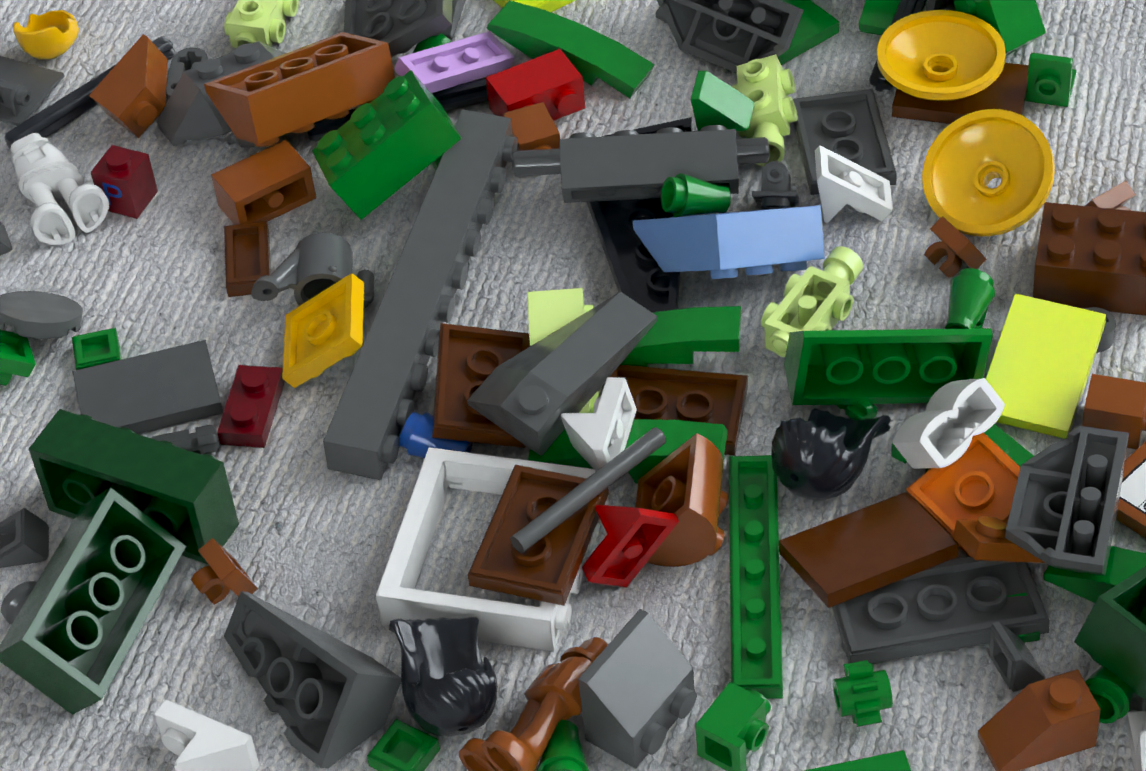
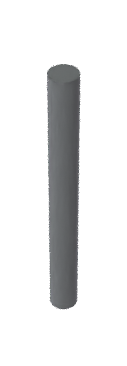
M657 427L652 428L511 536L510 541L513 547L518 552L523 553L664 445L666 443L664 433Z

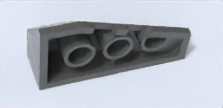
M240 592L224 635L226 641L249 677H256L267 694L263 701L270 712H277L287 726L284 735L291 746L320 768H330L385 725L401 684V677L372 657L249 592Z

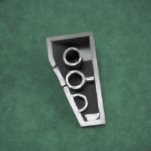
M620 291L497 366L467 400V404L542 456L565 429L561 414L579 413L606 382L607 377L611 376L658 321V317Z

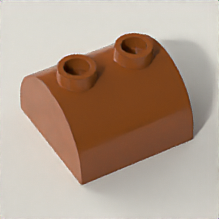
M698 433L638 480L636 508L676 514L679 520L678 524L647 563L666 567L690 565L701 561L708 555L715 554L724 541V530L718 527V517L728 501V494L721 490L723 457L719 449L710 440Z

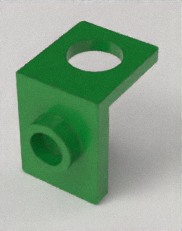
M1031 53L1028 66L1026 101L1068 107L1077 72L1075 69H1072L1073 58Z

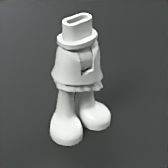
M32 133L11 145V158L19 180V189L26 198L37 205L31 216L30 225L32 232L39 241L51 245H63L75 238L74 226L67 213L58 205L55 198H64L75 222L83 232H92L101 224L109 209L107 196L98 186L83 184L84 177L79 174L77 167L70 163L62 152L53 146L47 138H42L38 133Z

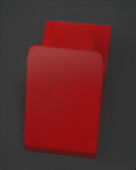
M596 505L595 510L607 535L581 567L588 582L627 588L678 524L679 520L676 514L636 507Z

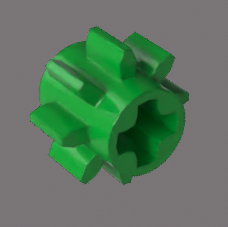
M868 660L844 664L846 677L833 679V693L839 716L852 715L853 724H857V727L882 723L880 710L889 709L893 706L892 691L886 671H873V665L868 663Z

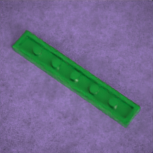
M771 455L729 456L731 682L745 690H755L766 699H783L777 475L772 468Z

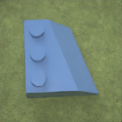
M821 205L633 221V230L663 272L710 270L711 279L738 277V268L745 267L746 275L773 273L772 264H780L781 272L806 270L807 261L825 259Z

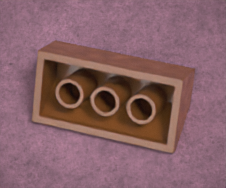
M341 32L205 83L204 86L206 93L236 138L254 143L256 147H266L280 141L279 136L290 132L302 133L309 131L315 127V122L325 118H342L349 114V109L365 103H371L384 92L386 85L395 78L388 42Z

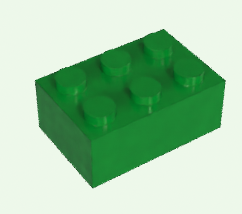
M410 70L404 76L392 79L386 85L384 92L371 103L359 106L351 115L350 120L338 130L326 133L312 152L329 186L362 220L462 138L442 105L413 71Z

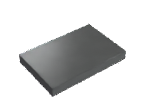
M873 89L793 99L798 120L793 122L811 195L819 194L815 163V150L819 145L889 180L890 185H896L897 173Z
M206 340L72 371L81 414L88 415L96 421L117 428H128L136 434L223 413Z

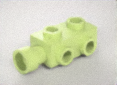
M238 0L233 11L227 14L224 23V31L229 36L231 47L237 48L240 45L257 41L271 47L273 43H281L285 36V19L287 16L294 17L296 15L299 0Z
M775 54L736 66L737 84L732 85L734 89L754 102L749 129L737 131L740 137L746 136V138L765 137L768 139L769 161L757 164L763 167L771 161L781 162L783 160L785 151L782 136L789 135L790 123L798 120L794 101L791 96L788 97L789 94L796 92L793 75L789 68L783 70Z
M835 247L824 260L823 270L809 266L802 276L793 274L789 278L784 290V299L780 304L771 302L763 313L761 326L765 329V349L785 357L790 332L832 330L839 320L844 321L848 317L853 305L850 285L863 270V262L857 253L847 247Z

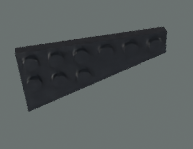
M692 117L633 130L639 134H655L660 129L674 127L681 129L683 132H691L693 130ZM661 198L586 202L618 292L621 291L650 312L678 309L681 272H663L633 230L634 220L674 217L672 213L663 210Z

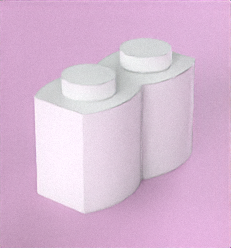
M985 378L958 380L947 383L934 393L927 404L925 412L913 415L901 425L894 437L893 444L913 469L946 467L957 461L965 453L973 436L987 431L997 422L1004 410L1005 403Z

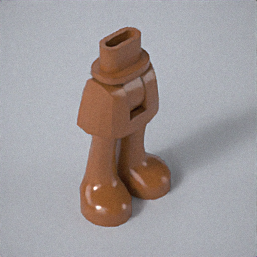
M593 637L585 640L579 647L567 649L561 656V663L548 665L525 691L524 695L528 701L510 733L496 730L486 740L472 738L462 747L458 753L465 768L468 771H536L538 762L558 722L581 714L582 706L578 678L608 644L599 637Z

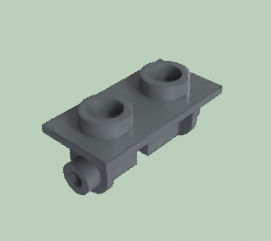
M779 161L767 163L762 170L761 191H752V197L755 202H762L763 209L789 208L790 203H799L797 192H791V178L787 167Z

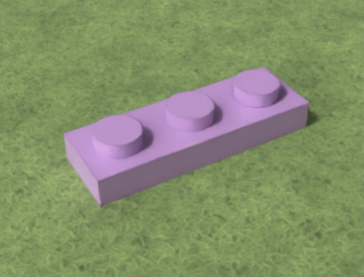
M488 31L399 57L394 70L399 76H404L412 70L425 87L433 93L506 70L511 67L515 57Z

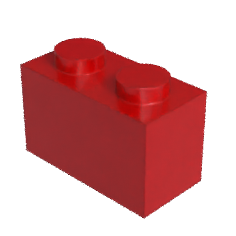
M561 49L486 77L489 109L497 116L504 117L503 113L544 102L553 121L585 109L583 77Z

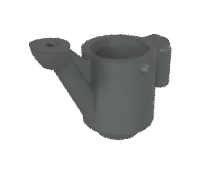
M320 232L310 234L298 243L296 249L270 276L263 275L255 281L251 291L253 299L269 301L277 297L279 292L291 288L294 289V297L299 306L352 273L353 252L350 244L343 237L334 233ZM361 270L358 272L357 277L364 282V308H367L374 300V274L369 270Z

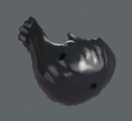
M814 408L811 410L808 421L802 418L790 419L788 421L783 420L780 426L776 428V433L772 439V468L782 485L795 496L810 500H827L840 496L852 487L862 473L868 459L872 440L890 431L889 423L891 418L888 415H882L877 418L854 420L852 418L835 416L829 411Z
M442 617L436 620L428 618L424 621L419 619L415 621L411 619H393L390 621L389 630L396 634L401 648V684L405 705L414 721L430 734L449 737L471 733L488 721L495 708L498 688L497 678L487 657L484 656L482 662L477 634L479 619L477 617L461 619Z

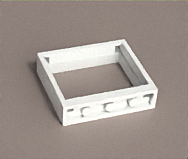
M429 447L376 594L382 626L389 627L390 621L393 619H411L414 621L419 619L424 621L428 618L436 620L442 617L448 619L477 617L479 619L478 641L554 652L560 631L565 630V627L570 625L572 609L569 600L571 593L578 594L580 591L583 577L582 565H580L565 606L541 601L540 606L535 607L417 590L415 587L449 488L502 495L515 464L582 478L590 477L596 472V469ZM594 532L584 556H589L592 551Z

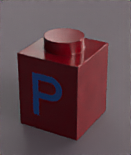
M111 145L91 171L93 183L101 188L109 201L108 211L138 219L158 192L149 154Z

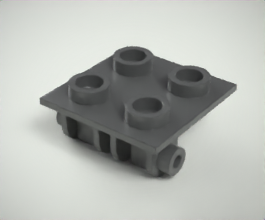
M0 56V121L16 126L25 122L65 77L64 73Z

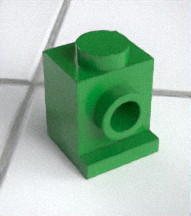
M729 682L695 725L697 755L726 771H747L746 755L749 751L756 752L762 746L768 734L769 725L766 723V716L771 710L769 701L755 690H745Z

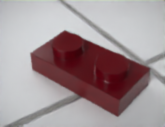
M238 365L217 431L220 445L265 448L285 383L282 379L283 368Z

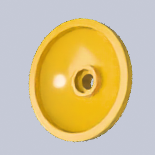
M929 10L908 15L889 26L880 37L877 46V64L884 78L894 87L908 95L931 101L958 100L984 90L1000 76L1004 68L1006 55L1003 39L995 28L976 16L952 10Z
M1002 109L975 111L949 124L933 141L923 165L922 183L924 193L930 207L940 219L943 216L959 232L982 237L1000 235L1026 223L1043 206L1054 181V156L1049 142L1042 131L1026 117ZM992 179H1001L998 187L988 188V184Z

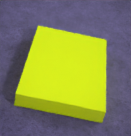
M1015 293L986 376L988 383L1005 403L1004 410L997 422L1066 439L1068 433L1071 432L1106 324V314Z

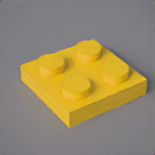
M353 273L349 274L285 315L282 379L293 388L298 387L311 378L318 377L325 369L345 357L352 356L359 348L363 347L364 282Z

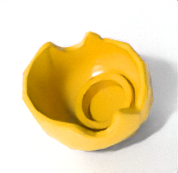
M55 10L39 16L30 14L26 27H22L19 22H14L13 32L25 53L39 60H49L62 55L75 43L79 27L72 14L65 10Z

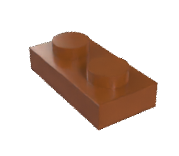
M981 516L978 518V521L957 520L952 538L974 560L1045 563L1005 538L1008 522H1003L990 516Z

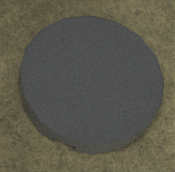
M15 291L0 295V329L2 330L5 324L14 327L13 333L18 334V336L37 339H57L67 336L68 329L77 332L81 328L83 308L78 302L65 296L39 291Z

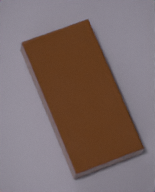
M267 221L224 226L225 275L228 297L251 295L255 281L263 275H271L270 237Z

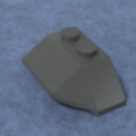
M657 0L659 6L663 8L667 23L680 50L734 73H737L736 66L775 54L779 57L790 47L804 11L782 0Z
M257 41L240 45L233 52L219 58L200 62L197 67L185 71L157 120L158 128L173 146L182 145L187 140L199 141L231 132L232 130L206 93L204 84L283 55L286 52Z
M1078 426L1068 433L1066 439L1048 446L1023 463L1018 476L1005 538L1053 568L1105 576L1118 511L1129 433Z

